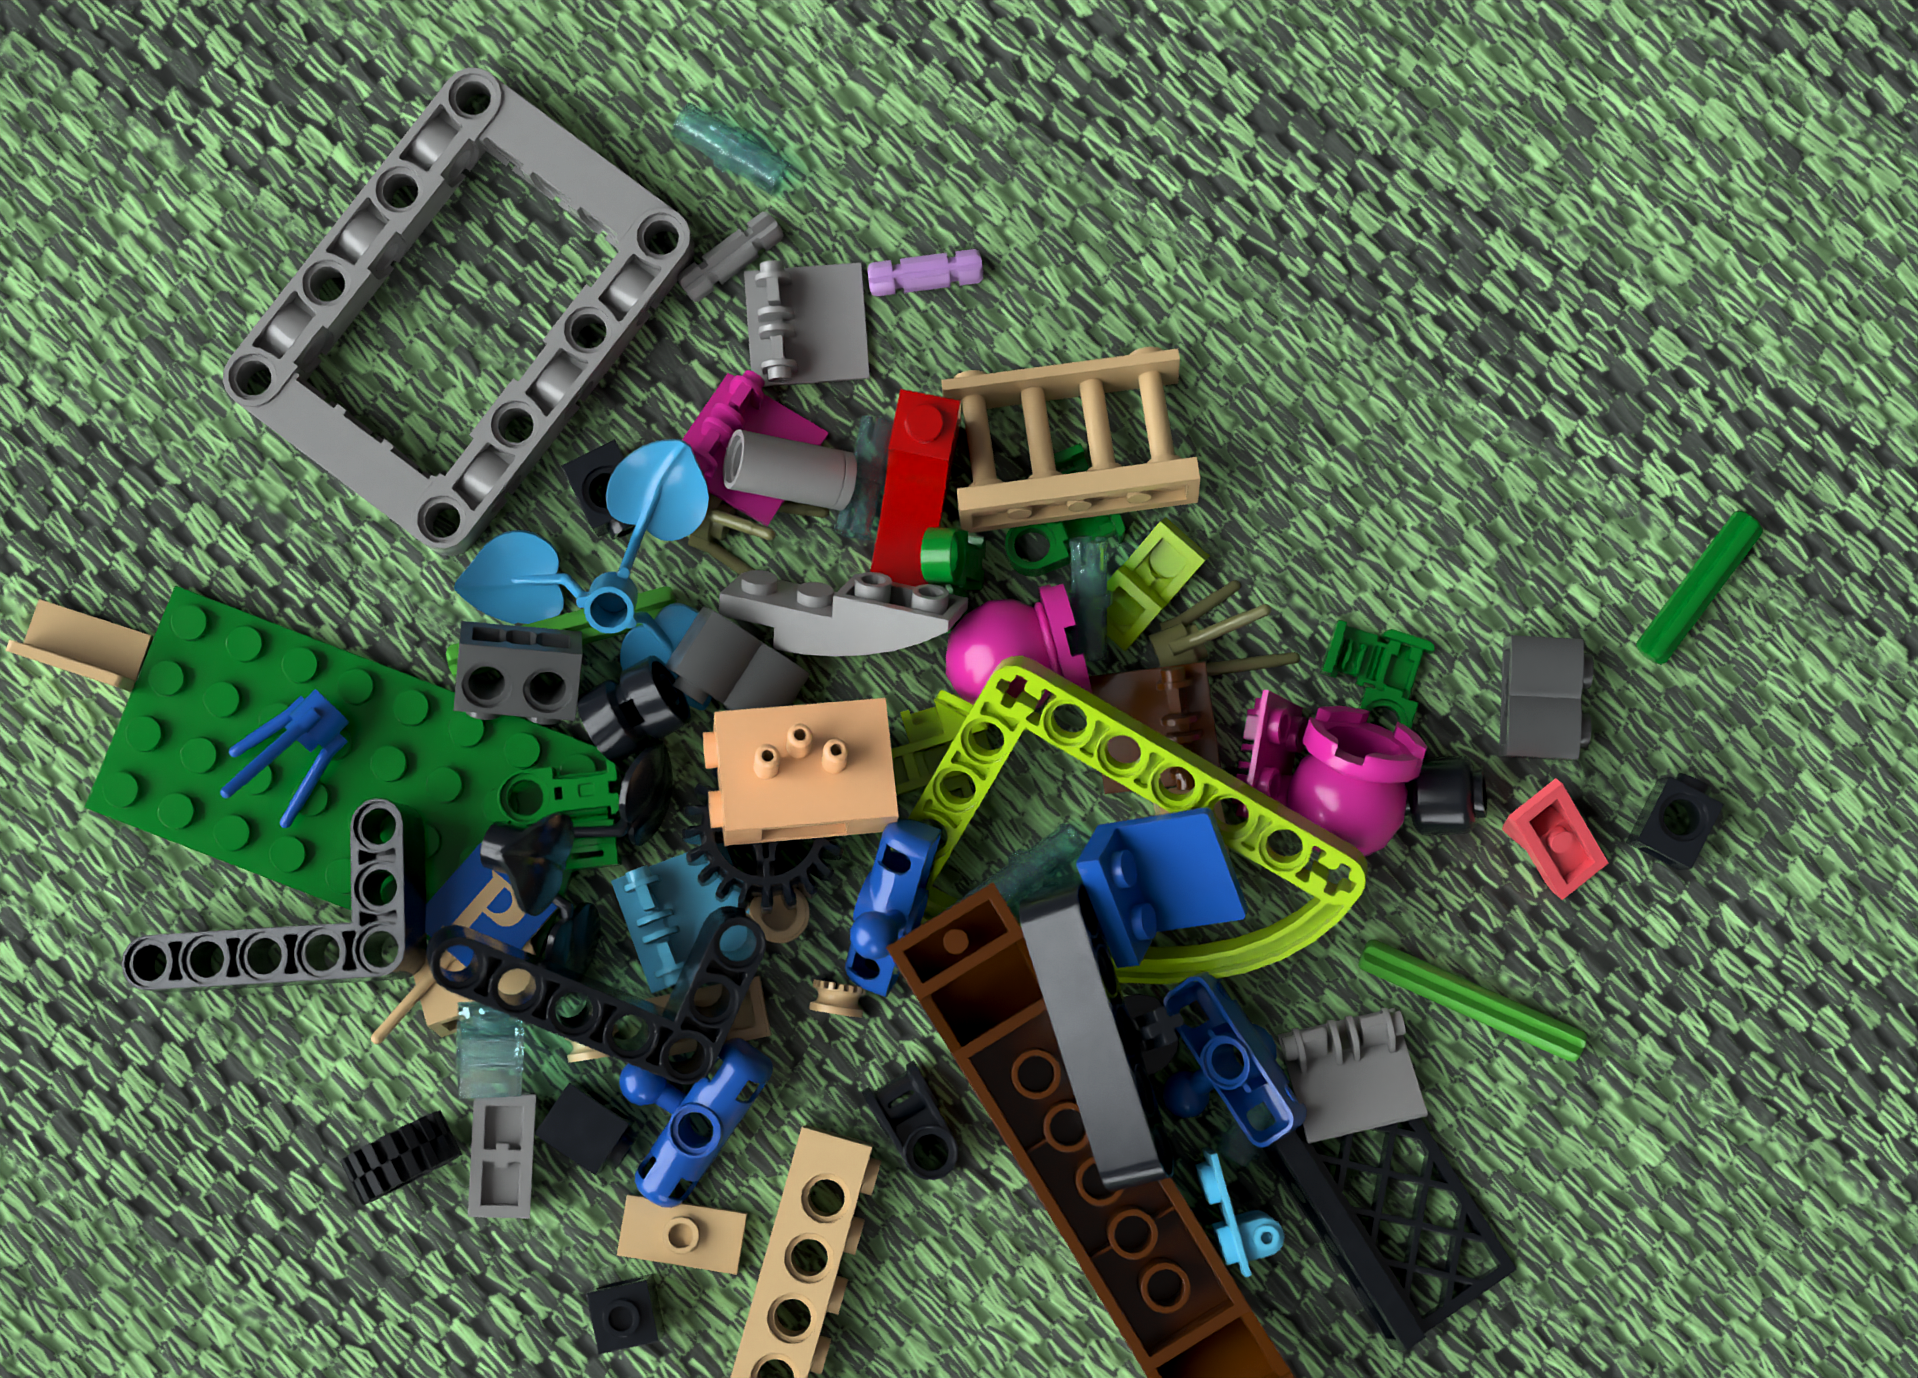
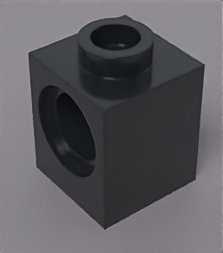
M615 439L561 465L592 530L598 537L609 532L613 540L633 533L636 526L616 520L611 516L607 508H601L595 503L596 490L601 484L610 480L617 465L625 458Z
M1678 773L1676 779L1671 776L1657 779L1626 843L1677 870L1692 869L1724 804L1708 796L1712 789L1710 786L1687 774ZM1671 802L1683 806L1688 814V826L1681 835L1671 832L1664 822L1665 809Z
M577 1081L568 1083L535 1132L536 1136L594 1175L602 1172L606 1164L616 1170L636 1141L635 1138L628 1134L635 1121L615 1107L612 1110L606 1108L605 1104L607 1102Z
M654 1274L594 1286L586 1293L598 1355L659 1342L665 1335Z

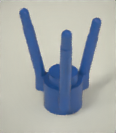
M317 689L306 698L300 695L285 711L248 734L229 749L230 756L238 757L285 727L287 729L221 789V796L224 798L231 797L296 740L309 752H312L320 744L323 747L280 819V826L289 828L299 811L303 808L333 756L348 742L340 732L350 722Z

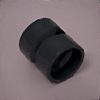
M655 655L649 656L622 671L620 683L612 679L606 680L578 697V712L590 739L606 759L613 763L621 762L646 748L649 735L655 739H662L690 723V707L685 694L672 686L676 680L675 676L669 669L664 667L665 663Z

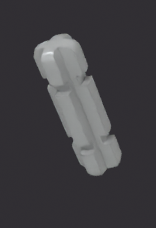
M767 211L761 212L747 222V230L742 232L741 229H738L702 256L704 260L701 264L697 265L693 262L681 271L677 279L688 297L694 302L702 300L714 291L713 284L717 281L721 284L725 283L759 257V250L764 248L765 251H768L779 243L783 238V232L772 215Z

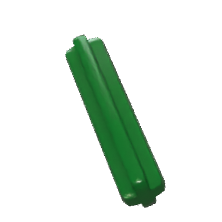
M1740 510L1730 516L1638 639L1636 647L1645 658L1658 665L1668 661L1762 535L1763 528L1757 519Z

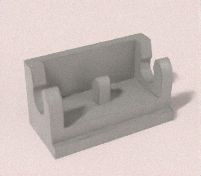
M475 1090L468 1217L530 1219L536 1094H530V1092L509 1093Z

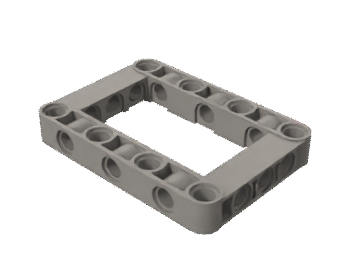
M466 68L457 71L447 80L232 354L223 370V384L226 392L236 403L428 548L441 555L456 556L466 552L475 544L508 501L504 498V495L507 492L512 495L580 408L575 403L579 399L583 402L587 399L651 316L647 312L650 306L656 309L676 284L679 273L690 265L694 257L695 244L687 221L679 212L668 206L491 73L481 68ZM483 94L491 97L490 104L484 112L477 115H468L463 112L464 105L472 96ZM488 152L505 166L509 162L514 164L513 172L552 201L556 196L561 199L558 205L595 233L600 235L604 231L608 234L605 240L616 247L618 253L592 287L587 284L583 287L543 339L546 346L519 381H516L514 378L511 380L469 434L473 438L472 442L445 476L439 473L435 477L426 471L422 474L417 471L419 466L387 440H383L379 436L376 439L371 437L370 435L373 431L358 421L338 403L335 404L333 401L329 404L324 401L326 396L309 384L307 379L321 363L322 360L318 358L320 353L328 354L394 268L390 266L393 260L397 263L400 262L466 176L462 174L463 170L466 168L471 171L482 155ZM404 186H415L418 188V195L410 206L404 208L392 206V198L398 189ZM672 232L679 237V242L674 250L664 255L655 254L649 250V243L656 234ZM332 278H343L345 280V289L337 299L332 301L320 300V289L327 280ZM600 324L606 327V337L599 346L583 348L577 345V336L585 326ZM270 370L272 376L268 389L259 395H249L247 384L250 377L258 371ZM522 416L533 419V431L525 441L513 443L506 440V428L514 418ZM446 510L458 511L460 525L457 531L445 538L436 537L433 531V522L436 516Z

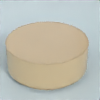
M794 888L797 904L796 908L792 910H787L783 905L781 895L773 896L772 913L763 914L761 910L762 897L753 898L749 915L760 925L767 941L787 943L798 938L807 928L810 920V907L804 894L797 888Z

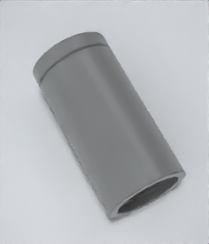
M740 429L733 433L728 443L723 465V481L727 489L838 511L844 510L849 504L857 477V461L852 452Z

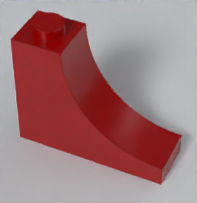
M900 389L888 447L884 495L870 572L889 576L892 582L914 587L929 584V582L925 581L921 570V545L927 528H940L961 428L960 400Z

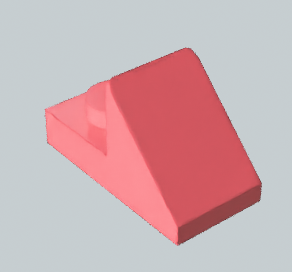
M1556 778L1511 813L1502 826V830L1527 851L1547 886L1561 900L1565 899L1608 864L1606 857L1563 783Z

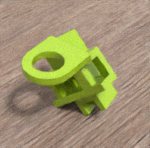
M939 690L934 699L935 707L910 714L909 710L900 712L909 744L891 749L896 795H903L922 788L925 790L974 706L973 704L951 693ZM980 722L972 727V737L980 747L991 750L985 732L990 723ZM951 771L945 774L944 785L947 791L959 798L972 796V790L967 778L968 774L961 771Z

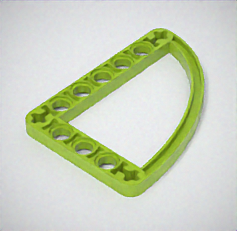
M1011 656L1002 660L995 668L908 818L916 821L933 819L940 822L947 831V841L938 845L926 889L929 890V898L921 923L925 924L961 902V900L936 889L932 885L1024 729H1027L1170 813L1205 807L1210 808L1213 811L1225 845L1315 896L1299 910L1276 923L1236 938L1201 945L1149 947L1140 965L1117 968L1108 947L1119 983H1182L1187 978L1204 971L1209 972V975L1218 979L1247 973L1283 960L1315 942L1338 923L1362 895L1368 875L1367 861L1363 853L1355 846L1035 660L1025 656ZM1016 675H1019L1027 680L1024 689L1026 692H1022L1017 698H1014L1006 693L1009 688L1007 681L1011 682L1015 679ZM1045 690H1048L1053 695L1049 698L1042 715L1034 710ZM1063 704L1076 705L1084 711L1087 717V726L1078 732L1063 730L1054 719V710ZM980 722L995 724L1004 735V744L995 750H987L980 747L972 737V727ZM1117 735L1129 736L1138 743L1141 749V756L1131 763L1116 761L1108 751L1107 742ZM1177 766L1186 769L1192 774L1195 787L1185 794L1170 792L1161 781V773L1165 769ZM951 771L967 773L975 783V793L967 798L953 796L944 785L945 774ZM1224 798H1235L1245 804L1249 818L1238 825L1223 823L1217 817L1214 805ZM1279 829H1288L1300 837L1303 848L1292 856L1279 855L1271 849L1268 843V836ZM1313 846H1317L1321 849L1318 861H1313L1312 868L1309 871L1303 867L1310 859ZM1341 863L1350 867L1349 879L1342 878L1337 884L1331 883L1328 880L1329 869L1336 870Z

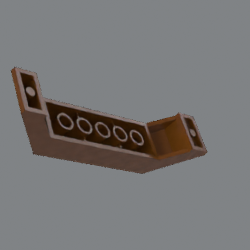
M994 882L887 946L886 949L950 1050L1147 1378H1295L1242 1295L1172 1178L1110 1192L1105 1187L1098 1171L1022 928Z

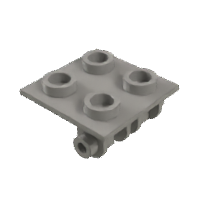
M772 260L760 263V270L744 271L751 371L763 378L765 381L764 387L870 379L861 262L784 268V262Z
M1384 1007L1380 1008L1378 1012L1357 1017L1345 1016L1344 1020L1334 1021L1332 1019L1328 1020L1326 1024L1300 1030L1293 1028L1292 1032L1278 1035L1294 1095L1300 1104L1304 1103L1307 1108V1117L1303 1127L1308 1143L1428 1116L1403 1036L1406 1034V1028L1400 1010L1396 1011L1395 1008L1388 1009Z

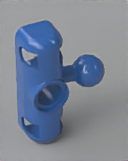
M898 819L897 822L889 823L884 828L872 870L867 875L859 893L853 913L854 923L850 928L851 944L845 962V971L848 978L856 986L883 997H887L895 986L900 971L897 974H893L894 967L898 970L899 968L886 947L917 929L921 923L929 898V890L926 889V885L939 845L942 829L912 819ZM865 960H874L879 965L880 972L868 969L865 965Z
M1204 971L1187 978L1167 993L1164 998L1163 1004L1168 1016L1179 1013L1181 1008L1197 1000L1209 1018L1207 1022L1196 1028H1191L1185 1023L1176 1028L1201 1068L1196 1072L1189 1070L1179 1071L1168 1078L1163 1086L1165 1107L1173 1115L1181 1118L1198 1116L1209 1103V1092L1215 1088L1249 1141L1257 1147L1269 1146L1300 1127L1306 1120L1307 1108L1304 1103L1300 1104L1288 1086L1290 1081L1276 1061L1277 1051L1272 1036L1265 1028L1252 1024L1236 999H1230L1220 983L1222 978L1216 979L1209 975V972ZM1234 1046L1238 1048L1244 1058V1067L1237 1062L1234 1056ZM1264 1102L1276 1123L1263 1131H1258L1249 1123L1247 1111Z
M732 1038L726 1041L715 1061L716 1064L721 1059L723 1064L712 1080L707 1075L695 1083L687 1095L667 1083L666 1078L629 1063L622 1069L619 1076V1087L624 1097L630 1103L639 1106L654 1103L672 1114L669 1122L635 1173V1184L639 1192L652 1203L665 1208H673L680 1205L692 1193L769 1081L773 1073L771 1060L745 1040ZM748 1081L759 1084L748 1100L736 1099ZM691 1112L702 1113L711 1120L713 1125L712 1137H702L692 1129L690 1124ZM654 1156L656 1162L645 1177L646 1165ZM682 1178L693 1181L683 1196L679 1198L670 1196Z

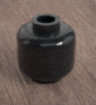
M1466 756L1423 758L1419 776L1409 782H1404L1408 791L1405 816H1411L1415 829L1421 835L1470 833L1475 828L1478 818L1487 817V788L1484 770H1475L1472 762Z

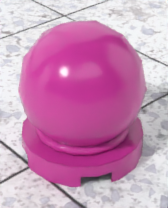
M1050 584L1038 587L1041 602H1036L1034 607L1015 599L988 600L967 613L960 620L948 637L946 675L963 700L974 705L998 664L1011 656H1025L1033 659L1092 694L1084 654L1071 657L1064 628L1076 624L1063 584L1052 587ZM1016 675L1014 680L1011 682L1007 681L1009 688L1006 693L1011 697L1017 698L1020 693L1026 692L1024 689L1027 680L1023 677ZM1045 690L1035 709L1045 703L1052 694L1050 691Z
M1323 706L1318 708L1315 719L1309 718L1302 742L1310 754L1301 759L1291 777L1288 786L1287 807L1355 846L1366 857L1383 849L1403 824L1408 792L1404 782H1409L1419 776L1427 746L1418 734L1397 722L1395 730L1392 732L1381 726L1368 723L1370 711L1345 706ZM1313 846V850L1320 853L1321 849Z

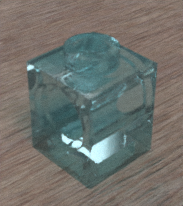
M458 1002L455 1062L459 1099L521 1096L524 1055L522 1020L477 1002Z

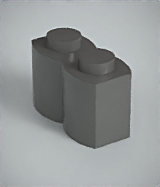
M705 606L702 607L664 666L678 675L672 685L673 687L702 705L707 697L711 696L727 707L725 711L791 706L810 676L809 672L724 616Z
M1510 635L1504 638L1499 757L1572 761L1579 759L1580 748H1588L1591 738V717L1589 713H1582L1581 696L1582 689H1590L1592 685L1594 662L1592 653H1584L1583 639Z

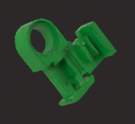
M1081 443L1054 453L1056 471L1073 465L1072 468L1062 471V474L1085 472L1089 469ZM1117 513L1110 514L1109 516L1102 515L1012 527L1009 529L1005 539L1007 559L1012 568L1018 573L1028 577L1041 576L1069 565V553L1116 535L1119 544H1121L1125 539V526L1120 514ZM1039 533L1048 540L1050 548L1043 559L1037 562H1027L1016 554V542L1024 534Z
M927 528L921 545V570L925 581L936 585H946L945 589L949 591V594L966 597L969 602V593L964 590H982L984 570H982L983 558L985 559L986 553L985 538L968 537V531L960 528ZM967 609V610L965 611V613L957 620V622L955 623V625H953V626L949 629L948 632L943 633V634H941V635H939V636H949L950 632L955 628V626L960 622V620L968 613V609Z
M1338 620L1334 625L1319 674L1336 678L1337 673L1340 672L1356 677L1355 685L1363 687L1364 683L1373 685L1374 688H1364L1358 708L1367 711L1377 707L1390 709L1396 715L1399 723L1411 729L1418 702L1409 700L1423 652L1432 654L1435 651L1433 643L1413 635L1389 629L1380 636L1381 639L1388 640V643L1384 644L1377 641L1379 635L1347 626V622Z
M606 760L607 770L559 776H557V769L553 767L516 771L502 781L497 793L498 806L508 820L521 826L529 827L542 818L556 812L569 815L574 827L611 826L615 824V819H609L608 808L611 807L613 816L617 817L620 815L619 796L622 787L620 769L612 761ZM533 781L543 791L542 806L532 815H519L511 806V793L519 783ZM617 837L574 838L564 870L577 871L622 865L621 856L618 855ZM603 851L604 854L573 860V854Z

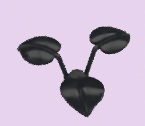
M656 739V744L642 751L628 769L622 782L619 796L621 819L616 824L611 826L574 827L569 815L556 812L542 818L527 829L497 821L487 830L481 845V863L487 869L508 875L516 903L520 910L527 915L537 916L553 903L561 912L562 919L552 927L548 936L545 953L546 960L583 975L587 972L599 941L600 917L594 904L581 902L574 908L572 902L558 893L562 883L563 870L566 868V860L571 852L574 838L622 837L628 833L631 844L642 846L655 835L666 816L672 794V765L663 740ZM567 993L564 996H562L557 1003L561 1004L563 999L566 998L570 993Z

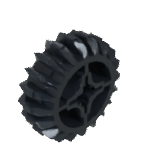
M713 768L711 770V778L718 789L716 790L707 784L698 783L696 785L694 794L705 805H687L685 817L699 825L689 826L682 830L683 842L700 845L686 854L688 865L698 866L708 863L698 875L699 884L701 886L710 885L719 878L722 882L716 890V900L724 902L733 890L740 892L738 908L745 912L750 906L751 896L762 897L761 910L763 914L772 913L773 896L781 895L783 905L787 910L796 908L797 899L794 892L796 887L806 897L814 898L817 895L818 888L811 875L823 881H830L832 879L834 870L823 859L840 860L842 858L844 848L838 843L828 840L841 836L799 839L814 840L810 852L799 865L780 875H775V857L784 848L798 846L799 840L769 843L767 858L763 857L762 843L729 845V849H741L750 854L754 860L757 876L738 870L724 858L717 847V844L724 843L723 828H711L708 791L719 790L717 768Z

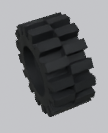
M441 1110L427 1116L425 1115L410 1124L408 1123L380 1137V1139L361 1147V1149L343 1158L340 1163L361 1205H366L448 1164V1162L461 1156L462 1152Z

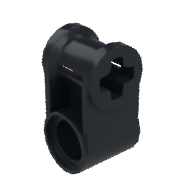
M914 1060L906 1064L905 1073L874 1090L869 1086L862 1090V1094L882 1130L888 1138H891L906 1166L915 1176L924 1180H937L945 1177L955 1168L959 1159L957 1139L939 1109L941 1106ZM911 1090L914 1092L908 1099L892 1108L889 1107L892 1101ZM928 1134H936L942 1137L949 1148V1158L946 1164L936 1170L922 1167L915 1156V1146L918 1140Z

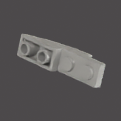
M752 570L745 573L742 572L720 592L719 596L720 615L774 627L773 649L804 655L834 657L877 654L923 643L948 632L968 609V598L949 594V591L944 587L931 584L916 587L892 582L889 576L876 572L855 574L837 592H834L831 586L824 583L808 582L797 584L779 580L774 573L768 571Z

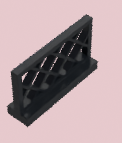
M1421 1118L1405 1121L1410 1131L1397 1128L1398 1123L1368 1129L1385 1133L1379 1167L1349 1161L1354 1133L1342 1135L1338 1158L1318 1154L1313 1145L1308 1143L1302 1124L1282 1139L1263 1147V1150L1390 1349L1409 1350L1425 1339V1333L1517 1270ZM1396 1136L1417 1140L1424 1151L1420 1177L1390 1170ZM1325 1164L1336 1166L1334 1178ZM1432 1167L1435 1168L1443 1182L1430 1180ZM1347 1169L1377 1175L1371 1210L1351 1206L1343 1194ZM1388 1178L1418 1185L1412 1219L1382 1213ZM1429 1187L1450 1192L1458 1204L1453 1229L1423 1222ZM1357 1215L1369 1218L1367 1230ZM1466 1218L1476 1234L1464 1232ZM1380 1220L1410 1227L1404 1262L1384 1258L1376 1246ZM1421 1230L1451 1236L1445 1271L1415 1265ZM1462 1239L1482 1243L1497 1266L1476 1279L1457 1275L1456 1271ZM1390 1267L1402 1270L1400 1282ZM1413 1273L1443 1279L1439 1304L1423 1316L1420 1315L1409 1298ZM1454 1282L1467 1284L1452 1295Z

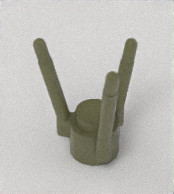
M709 492L706 516L701 525L690 534L688 545L707 552L739 575L742 572L755 570L714 542L713 538L724 540L731 528L765 540H773L775 538L774 530L735 516V507L730 506V504L727 505L728 503ZM787 500L783 502L778 512L820 518H825L829 515L828 508Z
M1231 581L1179 616L1159 623L1161 631L1149 635L1155 655L1159 659L1160 667L1196 663L1207 658L1208 653L1204 643L1268 616L1271 613L1270 605H1260L1202 630H1198L1196 624L1186 627L1240 589L1241 584L1239 581ZM1296 652L1270 654L1206 664L1208 676L1296 664L1300 661V655Z

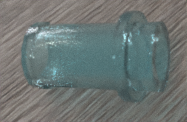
M1264 1102L1247 1111L1249 1123L1258 1131L1267 1129L1275 1122L1273 1115ZM1235 1118L1226 1132L1219 1131L1216 1136L1220 1139V1142L1215 1150L1228 1160L1246 1169L1251 1160L1258 1162L1261 1156L1257 1153L1259 1147L1249 1141Z

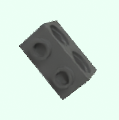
M461 621L453 711L466 712L467 715L482 720L497 719L501 715L526 717L531 722L542 725H553L562 720L575 721L582 663V632ZM488 666L499 670L502 675L493 681H483L476 678L472 672L480 667ZM542 672H553L563 678L561 682L553 686H543L533 680L536 675Z

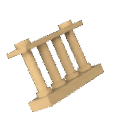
M1144 347L1125 356L989 374L980 370H969L957 374L954 378L941 380L943 397L961 401V412L964 415L973 482L968 487L957 488L961 529L968 531V533L1198 503L1200 473L1197 457L1182 459L1180 456L1175 455L1163 385L1178 384L1180 365L1178 348L1162 350L1158 347ZM1140 389L1151 459L1145 464L1122 467L1121 464L1115 462L1104 393ZM1081 396L1092 467L1085 472L1062 474L1056 471L1046 401ZM1022 404L1032 475L1025 480L1003 482L997 479L987 409Z

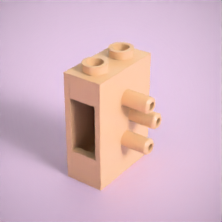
M886 698L714 712L713 732H703L705 768H717L719 785L718 791H708L711 828H723L724 846L883 832L889 823L897 822L899 814Z

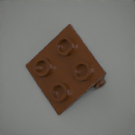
M1206 661L1089 676L1093 695L1221 768ZM1117 735L1107 742L1108 751L1116 761L1131 763L1141 756V749L1138 743L1129 736ZM1169 767L1161 773V781L1164 787L1177 786V790H1191L1195 787L1192 774L1182 767ZM1102 773L1105 794L1132 791Z

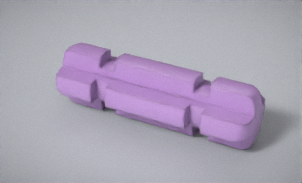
M970 249L955 251L956 257L947 258V253L902 258L900 259V264L892 265L891 260L872 262L868 265L867 269L870 291L872 295L878 297L896 294L895 289L904 288V293L951 287L950 283L952 281H959L960 286L976 284L983 279L981 254L979 250Z

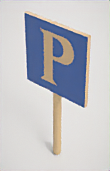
M480 843L426 904L425 932L432 937L436 931L445 926L460 925L523 949L556 912L558 907L551 903L544 912L537 916L523 913L516 903L508 875L487 869L482 865L480 858L482 843ZM463 945L452 946L441 956L440 966L447 969L456 958L467 967L472 961L473 950ZM430 969L372 1034L371 1041L374 1044L382 1043L436 981Z

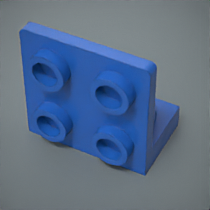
M1207 807L1097 825L1076 862L1117 968L1140 965L1157 932L1243 920L1248 912V905L1213 811Z

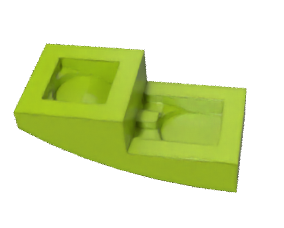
M1165 517L1127 561L1116 570L1081 613L1126 651L1184 587L1210 555Z

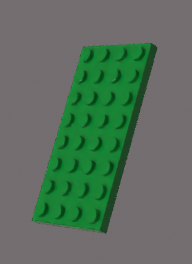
M175 585L84 808L351 910L350 826L353 814L365 801L375 798L408 805L421 816L425 829L427 904L475 848L482 843L487 830L493 823L501 821L525 829L528 828V826H521L508 820L499 809L497 802L498 789L508 775L520 770L544 767L557 769V776L607 770L606 760L608 759L596 746L518 716L501 715L497 719L482 720L467 715L466 712L453 711L455 692ZM317 689L350 722L340 732L348 742L333 756L289 828H283L280 826V819L323 747L320 744L312 752H309L296 740L231 797H222L220 794L221 789L287 729L285 727L238 757L230 756L229 749L248 734L285 711L300 695L306 698ZM524 781L519 783L513 789L510 797L513 810L522 816L536 813L543 803V791L536 782ZM392 814L388 815L380 826L379 832L383 843L389 841L395 833L396 822ZM582 853L573 854V860L580 858ZM563 870L562 883L558 892L563 897L566 895L575 871ZM393 875L387 877L381 886V897L385 904L393 900L396 895L397 883ZM559 908L532 938L536 956H542L549 933L559 913ZM427 934V940L429 941L431 937Z

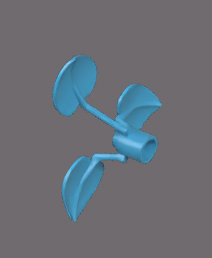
M681 439L654 441L636 449L617 465L607 485V509L616 520L636 526L618 572H606L599 575L592 582L589 592H585L569 574L557 573L560 559L555 547L542 536L526 530L507 531L495 536L486 543L456 580L454 585L455 591L469 604L489 616L511 624H529L560 614L564 606V593L560 585H564L577 599V606L584 608L588 623L597 631L613 634L624 630L626 627L631 629L623 639L620 650V664L623 671L641 660L654 655L666 665L699 612L682 603H674L664 607L655 619L647 612H634L638 600V591L629 575L646 530L660 540H679L692 534L701 525L706 516L709 504L708 485L691 445ZM685 694L688 705L698 710H705L712 699L711 696H708L702 705Z

